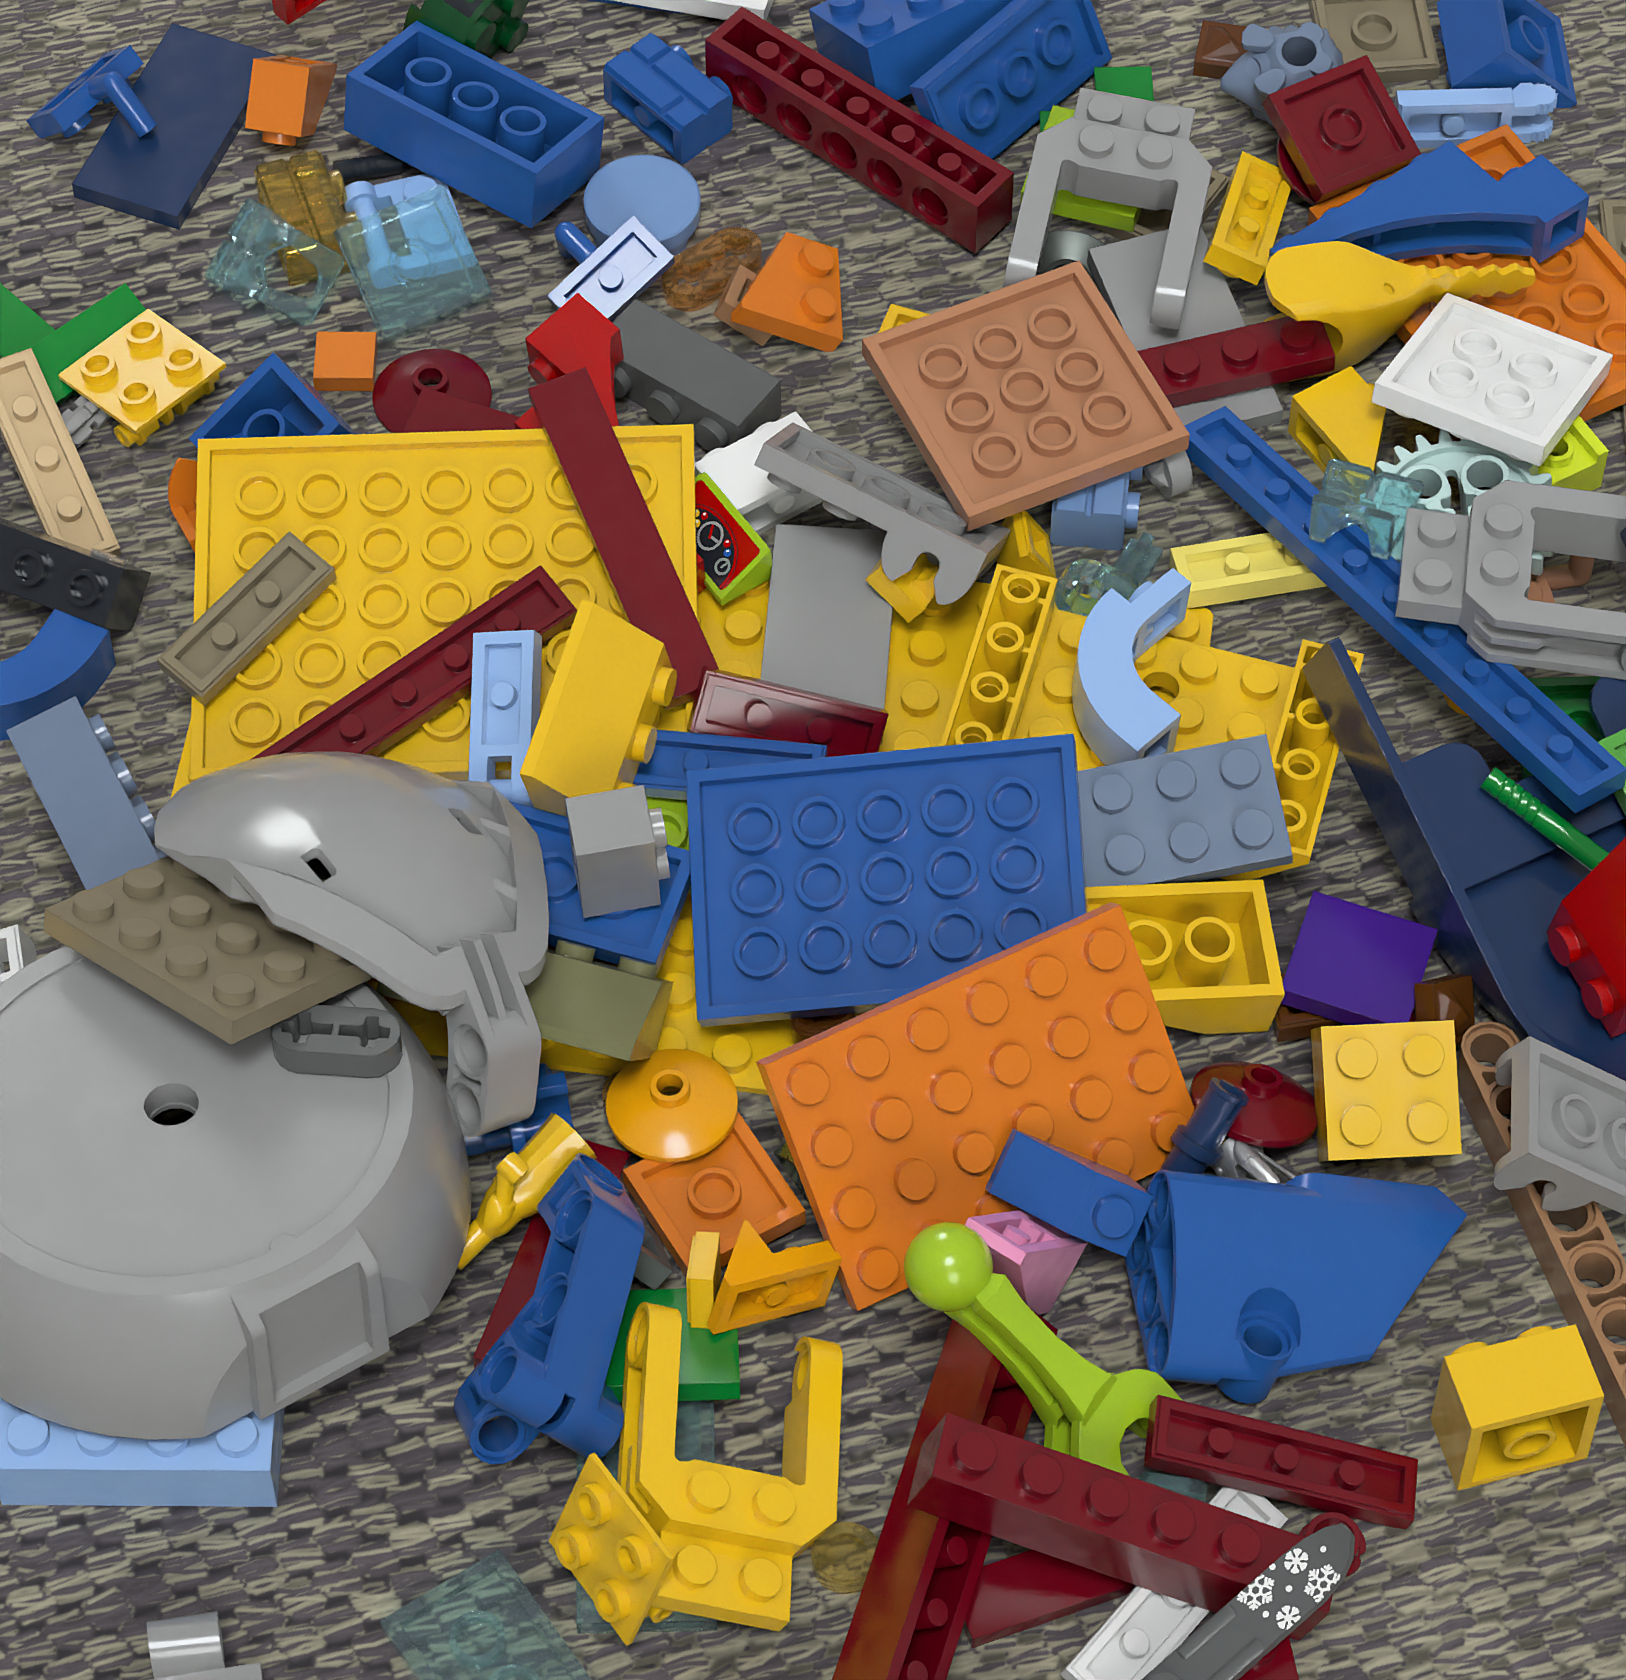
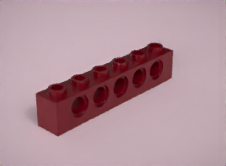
M739 8L705 39L706 76L708 78L716 76L728 86L733 97V104L976 254L1012 219L1014 172L746 8Z

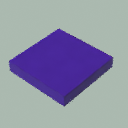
M1313 891L1283 980L1285 996L1281 1004L1347 1025L1409 1022L1415 1004L1414 983L1422 982L1438 929Z

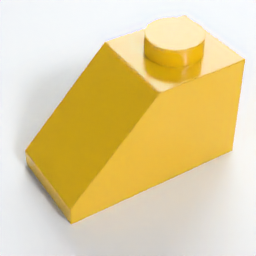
M1349 366L1292 396L1288 433L1356 511L1359 512V501L1365 499L1366 479H1374L1387 408L1371 402L1375 385L1366 383L1356 370Z

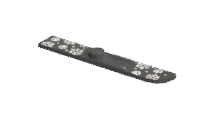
M1340 1523L1324 1527L1301 1540L1278 1558L1141 1680H1238L1319 1609L1343 1583L1354 1559L1355 1536L1346 1525Z

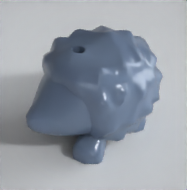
M1313 22L1304 23L1300 28L1290 24L1283 29L1272 26L1269 30L1254 23L1249 24L1242 32L1241 47L1248 52L1242 54L1221 78L1220 89L1224 93L1232 95L1250 106L1253 115L1257 119L1267 121L1273 126L1262 105L1268 94L1344 64L1343 54L1336 47L1334 40L1330 38L1327 28L1322 29Z

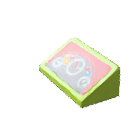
M703 472L695 477L697 554L704 561L706 576L704 585L722 606L771 578L772 554L767 544L706 472Z

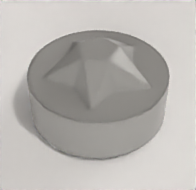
M1186 451L1144 466L1146 478L1158 487L1165 498L1184 493L1191 488L1193 475Z

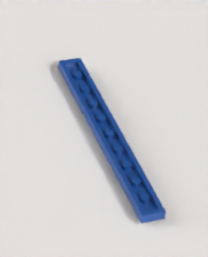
M1224 406L1185 425L1190 434L1189 446L1185 451L1188 458L1575 814L1624 787L1626 767L1512 664L1485 661L1466 643L1467 633L1459 625L1395 617L1400 563L1230 409Z

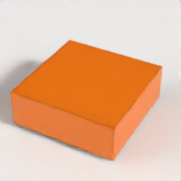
M317 331L313 370L315 390L373 391L378 349L376 332Z

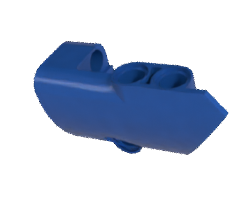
M1159 1170L1153 1176L1147 1188V1191L1154 1195V1198L1125 1257L1148 1370L1158 1373L1164 1380L1208 1385L1217 1384L1225 1395L1235 1401L1252 1404L1259 1403L1267 1398L1278 1377L1370 1361L1424 1277L1464 1222L1467 1214L1435 1186L1325 1173H1306L1294 1177L1286 1184Z

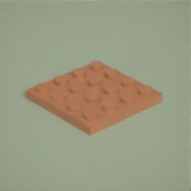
M1080 260L862 339V355L957 515L967 523L965 528L968 532L1185 451L1189 446V432Z

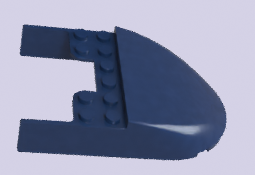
M1625 527V528L1620 532V537H1621V539H1622V541H1623V543H1624V545H1625V547H1626V527ZM1337 637L1327 641L1305 664L1303 673L1414 897L1408 905L1420 924L1438 929L1434 940L1436 949L1455 974L1472 976L1473 996L1500 1024L1511 1029L1520 1042L1531 1036L1626 1081V1032L1611 1038L1601 1020L1594 1018L1588 1012L1582 1000L1581 988L1568 967L1561 965L1553 956L1546 933L1561 901L1591 871L1533 828L1532 824H1528L1523 818L1516 815L1515 811L1508 809L1506 805L1500 803L1497 798H1494L1480 787L1491 772L1479 752L1469 745L1457 742L1444 744L1401 762L1341 639ZM1602 677L1595 682L1590 691L1589 708L1603 739L1626 728V680ZM1534 775L1515 783L1519 784L1524 790L1531 793L1532 797L1539 799L1541 803L1547 805L1609 853L1626 837V815L1614 793L1575 814Z

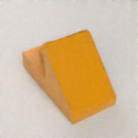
M745 1219L707 1322V1327L714 1335L825 1306L842 1257L837 1251H834L828 1240L802 1247H789L781 1252L772 1253L749 1221Z

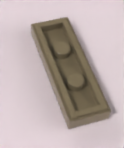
M289 531L157 658L159 668L205 707L337 578L335 569Z

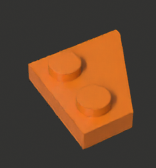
M786 232L775 245L764 266L749 285V289L742 300L732 311L731 322L825 352H833L843 341L838 248Z

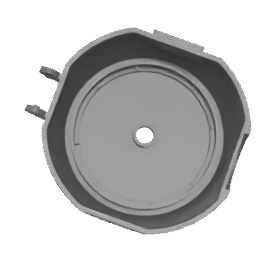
M68 946L52 951L25 966L0 985L1 1399L37 1417L70 1428L107 1436L146 1440L206 1437L252 1411L262 1420L390 1351L388 1338L430 1316L454 1277L466 1244L471 1218L472 1198L465 1138L462 1134V1128L454 1104L438 1068L407 1021L380 993L367 982H363L317 1004L376 1008L385 1010L395 1016L400 1024L403 1054L401 1061L391 1072L379 1077L367 1078L303 1074L288 1071L280 1066L274 1057L271 1026L231 1045ZM301 1034L297 1043H306V1038L309 1034ZM377 1038L368 1039L365 1047H374ZM181 1108L194 1114L189 1120L178 1125H161L152 1121L155 1116L168 1109Z

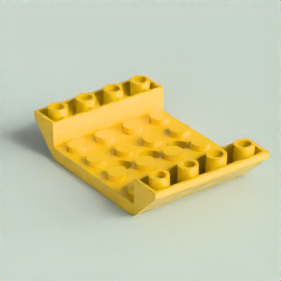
M997 564L939 746L1073 734L1076 741L1078 771L1106 766L1095 755L1084 739L1073 710L1072 682L1080 636L1087 616L1054 608L1057 578ZM1164 636L1134 663L1139 677L1148 688L1154 686L1164 687L1175 695L1173 700L1166 702L1181 714L1173 752L1263 734L1267 735L1291 845L1293 863L1219 877L1220 879L1228 881L1252 880L1303 866L1310 862L1340 749L1303 673L1305 664L1324 644L1303 639L1294 668ZM1346 650L1359 675L1364 654Z

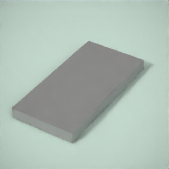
M1202 226L1179 330L1149 324L1169 229L1089 249L1087 262L1100 293L1137 351L1246 326L1223 273L1216 267L1203 262L1209 242ZM1272 385L1173 408L1184 426L1224 406L1230 409L1251 429L1281 422L1283 408Z
M776 524L761 680L885 709L893 607L865 581V578L881 559L883 542L887 531Z

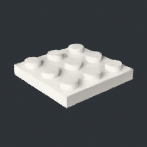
M1446 293L1375 382L1371 402L1391 409L1400 416L1414 418L1448 431L1457 438L1477 442L1503 452L1512 459L1526 461L1540 467L1608 376L1613 354Z

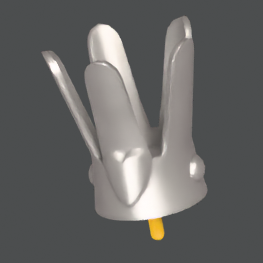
M1225 1138L1220 1145L1224 1151L1218 1164L1210 1165L1215 1170V1173L1222 1177L1280 1183L1278 1176L1269 1167L1288 1180L1296 1177L1263 1153V1147L1246 1144L1232 1138Z

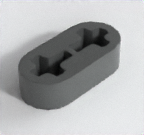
M315 1005L271 1026L273 1051L276 1061L286 1070L296 1073L367 1078L379 1077L396 1068L403 1056L400 1024L395 1016L385 1010ZM301 1034H309L306 1038V1043H297ZM377 1038L374 1047H365L368 1039Z

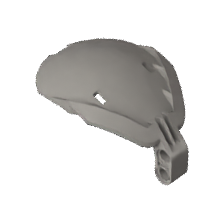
M323 751L294 752L247 760L206 774L179 789L159 810L154 826L155 847L210 881L229 898L259 905L273 925L298 934L348 960L411 1004L430 1011H438L442 1016L446 1015L448 1027L446 1087L454 1104L463 1136L468 1138L477 1137L528 1119L533 1114L536 1104L541 1056V1033L524 986L531 984L540 976L547 958L549 931L547 881L537 833L522 814L493 785L482 781L449 780L417 766L366 754ZM313 858L319 859L332 877L322 882L306 862Z

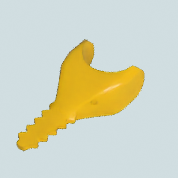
M1341 241L1286 247L1278 250L1270 257L1264 275L1267 295L1272 305L1282 313L1271 316L1263 322L1289 316L1296 321L1315 320L1324 324L1336 356L1335 370L1287 381L1292 382L1326 376L1358 364L1390 338L1421 305L1429 301L1438 304L1446 293L1466 300L1475 294L1491 297L1498 291L1513 294L1521 288L1533 285L1536 276L1534 268L1522 267L1517 263L1510 264L1504 268H1499L1492 264L1481 269H1476L1473 266H1465L1460 269H1452L1449 266H1440L1434 269L1428 268L1425 265L1411 266L1381 256L1352 243Z

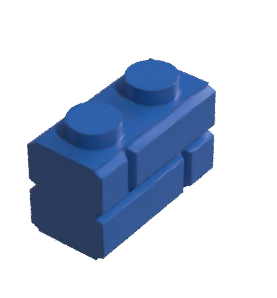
M649 33L633 44L629 52L624 50L605 64L603 69L604 101L681 164L687 163L704 151L707 146L710 147L731 132L733 128V97L728 86L716 76L708 78L695 68L688 53L679 45L670 47L655 34Z

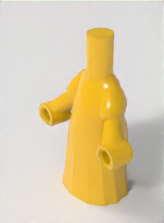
M551 1113L540 1129L517 1154L515 1152L508 1154L496 1166L497 1175L484 1195L476 1219L469 1225L466 1244L457 1267L459 1270H462L493 1239L508 1233L522 1219L539 1213L536 1207L578 1153L586 1154L596 1160L597 1157L589 1145L557 1114Z

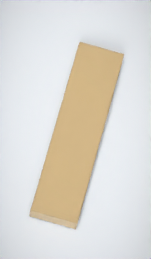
M29 348L1 358L0 434L44 534L113 559L120 557V546L32 349Z

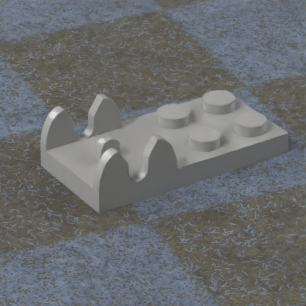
M793 422L763 443L754 464L769 472L767 479L775 486L792 493H801L803 489L823 499L822 506L840 518L855 521L857 517H860L886 530L887 534L883 542L881 561L883 571L891 581L913 569L919 555L927 553L928 560L933 565H939V570L933 581L938 604H950L961 598L974 582L993 566L1011 532L1010 529L996 522L968 532L965 528L967 523L957 515L949 499Z
M1531 1036L1506 1050L1496 1062L1495 1080L1501 1086L1511 1085V1151L1504 1155L1494 1167V1186L1498 1190L1523 1188L1538 1180H1547L1551 1182L1544 1185L1541 1197V1209L1570 1210L1595 1201L1626 1215V1081Z

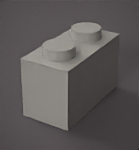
M644 785L565 798L572 860L583 918L661 905L659 880L670 878L666 852L667 837L661 807L648 809Z

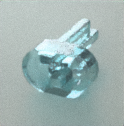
M1143 532L1139 540L1130 538L1113 567L1085 558L1070 563L1057 582L1055 596L1057 608L1088 617L1093 607L1111 588L1129 601L1135 590L1147 582L1163 555V549L1153 546L1155 536ZM1083 583L1089 586L1088 594L1091 598H1085L1080 595Z

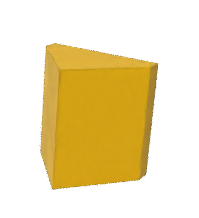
M1026 510L1006 517L1001 525L1010 529L1011 532L997 559V564L1056 578L1049 535Z

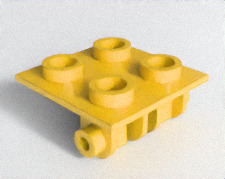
M147 309L58 374V377L65 384L118 421L119 425L113 429L114 434L122 445L130 447L134 443L141 446L147 442V437L160 428L158 419L165 425H169L174 421L173 410L179 415H183L187 412L189 405L204 394H211L215 390L214 383L220 379L219 373L227 366L221 359L150 309Z
M596 1453L589 1454L552 1532L549 1543L555 1549L561 1564L573 1573L593 1600L599 1615L611 1624L625 1645L628 1646L633 1643L644 1618L649 1616L653 1623H659L674 1612L650 1606L675 1557Z

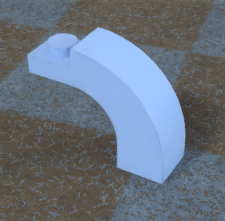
M1174 568L1169 570L1154 584L1151 581L1143 583L1135 590L1129 601L1111 588L1093 607L1082 629L1072 682L1073 710L1084 739L1105 765L1172 753L1174 751L1181 714L1145 685L1134 666L1135 661L1144 652L1185 619L1191 582Z

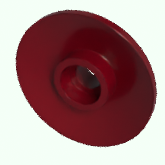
M423 349L397 358L380 373L372 392L373 408L376 417L390 433L403 432L423 387L487 407H491L492 402L491 384L485 371L471 358L446 349ZM427 384H437L435 386H425Z
M1224 1061L1204 1067L1193 1078L1189 1095L1194 1110L1208 1089V1084L1213 1077L1233 1084L1249 1097L1248 1104L1243 1107L1226 1135L1232 1139L1254 1146L1282 1148L1300 1144L1308 1140L1316 1131L1318 1120L1314 1097L1299 1082L1271 1066L1243 1061Z

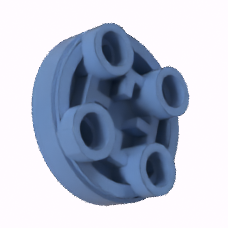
M655 155L627 156L603 166L592 176L584 192L585 222L594 237L596 246L600 247L634 215L672 255L681 253L687 247L688 239L696 230L701 216L700 190L694 177L680 164Z

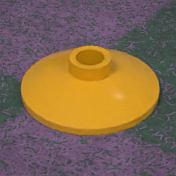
M686 1049L658 1050L653 1052L650 1059L631 1061L613 1079L606 1097L607 1121L615 1138L622 1146L635 1155L657 1162L687 1161L710 1152L728 1136L735 1124L738 1113L737 1090L728 1072L712 1058ZM668 1091L679 1092L672 1096H666L662 1094Z

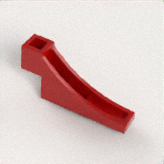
M577 292L525 338L530 363L527 369L533 380L539 385L586 367L611 426H619L615 401V367L624 359L620 329ZM533 406L514 422L515 429H542ZM697 554L698 596L706 588L704 585L706 576L704 561Z

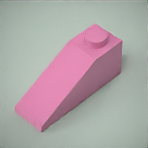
M1024 1210L969 1217L965 1223L966 1226L975 1230L987 1243L992 1254L993 1273L1006 1275L1025 1304L1039 1315L1049 1313L1088 1244L1086 1241L1070 1235Z

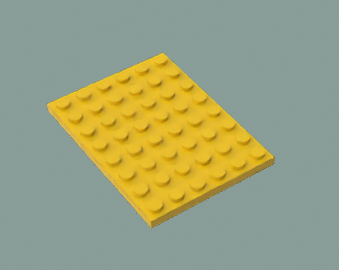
M694 424L612 427L698 620ZM543 429L198 439L193 624L289 531L335 569L337 578L205 707L192 696L190 783L211 772L252 759L540 565L577 610L581 599L598 604L626 621ZM572 625L542 644L540 714ZM471 693L376 757L417 766L449 780L468 781ZM694 700L666 711L664 706L660 705L653 726L658 730L696 733L689 731L687 728ZM496 762V779H511L512 762Z

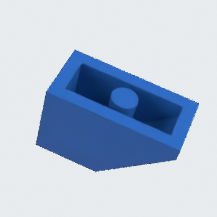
M1014 1128L985 1188L989 1193L1070 1235L1124 1257L1127 1256L1154 1198V1195L1129 1176Z

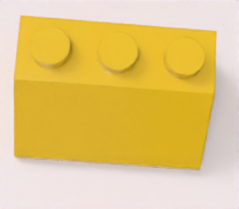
M581 599L519 773L534 808L566 817L565 798L636 786V784H633L639 764H647L654 752L657 728L653 724L660 705H669L677 681V671L672 668L664 643L591 601Z

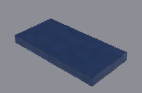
M172 23L131 88L157 125L145 135L138 137L118 110L73 181L74 198L180 230L246 121L253 58L276 56V54Z

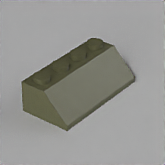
M557 940L555 950L547 949L546 962L540 976L531 984L524 986L539 1026L541 1038L627 1061L650 1059L653 1052L657 1049L673 981L657 978L659 966L656 964L620 956L618 967L593 961L596 951L594 948ZM378 981L376 989L378 993L386 997L408 1002Z

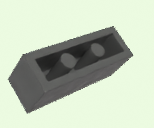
M635 299L613 322L620 329L624 359L615 367V397L622 398L624 396L645 408L648 414L660 424H694V437L696 441L706 450L712 451L716 448H725L752 434L761 425L767 422H776L781 417V380L638 299Z

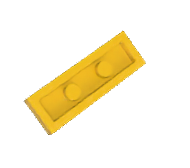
M1242 151L1233 169L1203 262L1216 267L1228 277L1241 278L1257 286L1269 260V250L1273 248L1291 191L1279 167Z

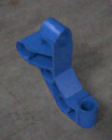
M578 1153L536 1206L537 1211L548 1225L551 1235L534 1295L460 1386L459 1392L454 1399L453 1410L473 1454L481 1461L489 1464H503L515 1459L529 1447L540 1432L585 1458H588L589 1454L594 1452L601 1458L613 1447L623 1427V1408L612 1389L606 1386L605 1379L644 1240L645 1227L625 1192V1187L621 1181L605 1166L586 1154ZM496 1416H499L496 1420H494V1421H492V1422H490V1423L484 1424V1423L487 1422L489 1419L494 1418V1417H496Z

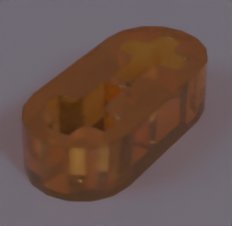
M728 227L674 257L675 263L662 274L664 300L676 310L683 312L697 311L721 298L730 276L740 264L757 274L762 268L761 241L757 234L742 227ZM731 251L734 254L725 258V253ZM746 253V258L740 260L737 257ZM684 279L686 281L678 285L679 280ZM696 281H698L699 285L695 287H692L691 284H689L694 283Z

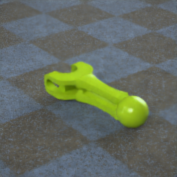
M955 1222L937 1223L922 1230L910 1243L904 1259V1274L909 1289L921 1303L934 1310L943 1311L969 1330L1006 1367L1027 1395L1045 1426L1044 1446L1129 1476L1121 1463L1120 1443L1125 1429L1127 1428L1141 1438L1147 1437L1149 1408L1155 1397L1162 1395L1182 1400L1158 1373L1153 1371L1131 1369L1118 1373H1107L1083 1358L1058 1338L1025 1304L1006 1275L993 1273V1259L990 1249L985 1240L970 1227Z

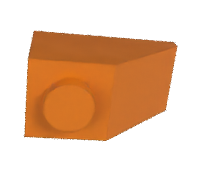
M286 55L253 58L245 128L262 131L261 141L289 146L296 145L297 137L314 135L336 73L337 63Z

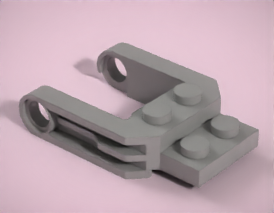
M1080 87L1074 117L1037 135L1011 244L1003 288L1035 277L1036 272H1040L1059 190L1064 189L1077 196L1155 211L1168 209L1172 211L1149 324L1179 330L1213 168L1190 142L1195 109Z
M1505 480L1473 498L1470 516L1407 507L1403 529L1395 617L1459 625L1467 633L1466 643L1488 662L1626 680V613L1527 599L1531 580L1533 550L1626 562V547L1620 537V532L1626 527V496Z

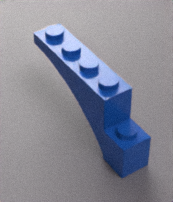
M1448 141L1430 153L1418 155L1407 167L1387 179L1375 181L1364 193L1344 205L1327 210L1319 220L1296 234L1284 236L1269 250V259L1278 250L1286 247L1341 241L1352 243L1392 260L1437 254L1494 253L1532 256L1538 263H1541L1583 237L1590 196L1542 154L1522 167H1514L1508 170L1499 181H1496L1455 144Z

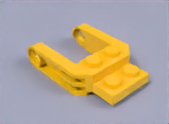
M642 1302L633 1315L626 1342L622 1398L624 1422L620 1433L617 1482L675 1557L650 1607L780 1632L790 1622L792 1561L811 1547L826 1532V1529L837 1521L843 1372L841 1346L835 1342L807 1336L800 1338L795 1346V1351H799L793 1373L792 1400L785 1407L782 1477L697 1459L679 1461L675 1457L682 1317L680 1311L676 1308Z

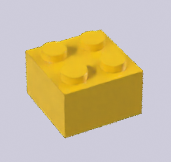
M1454 1020L1323 1026L1311 1030L1315 1109L1318 1120L1316 1129L1319 1162L1462 1154Z
M1576 1324L1558 1329H1553L1550 1326H1538L1521 1333L1513 1340L1492 1345L1484 1342H1473L1459 1347L1451 1355L1444 1356L1430 1420L1457 1491L1586 1459L1604 1400V1393Z

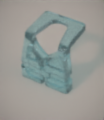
M253 198L246 199L227 233L230 240L222 242L205 273V278L208 282L221 289L255 299L303 326H309L315 319L343 268L345 259L336 251L292 227L285 219L271 211L272 209ZM292 246L317 269L318 282L316 287L310 294L302 297L269 287L265 278V259L281 248Z
M1335 458L1328 461L1322 479V490L1312 498L1309 540L1325 544L1326 540L1339 530L1360 524L1368 533L1372 556L1389 560L1403 536L1407 507L1417 509L1423 495L1424 484L1420 480L1389 472L1375 475L1370 467Z

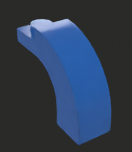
M54 609L36 637L26 648L16 655L0 661V741L10 740L6 730L76 696L80 706L83 707L97 693L116 666L109 630Z

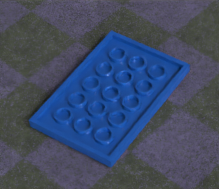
M1073 734L686 771L697 1020L701 1027L868 1012L1088 913L1076 741Z

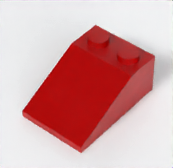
M1626 837L1561 901L1546 932L1553 956L1561 965L1568 967L1581 988V996L1586 1009L1594 1018L1601 1020L1611 1038L1626 1032Z

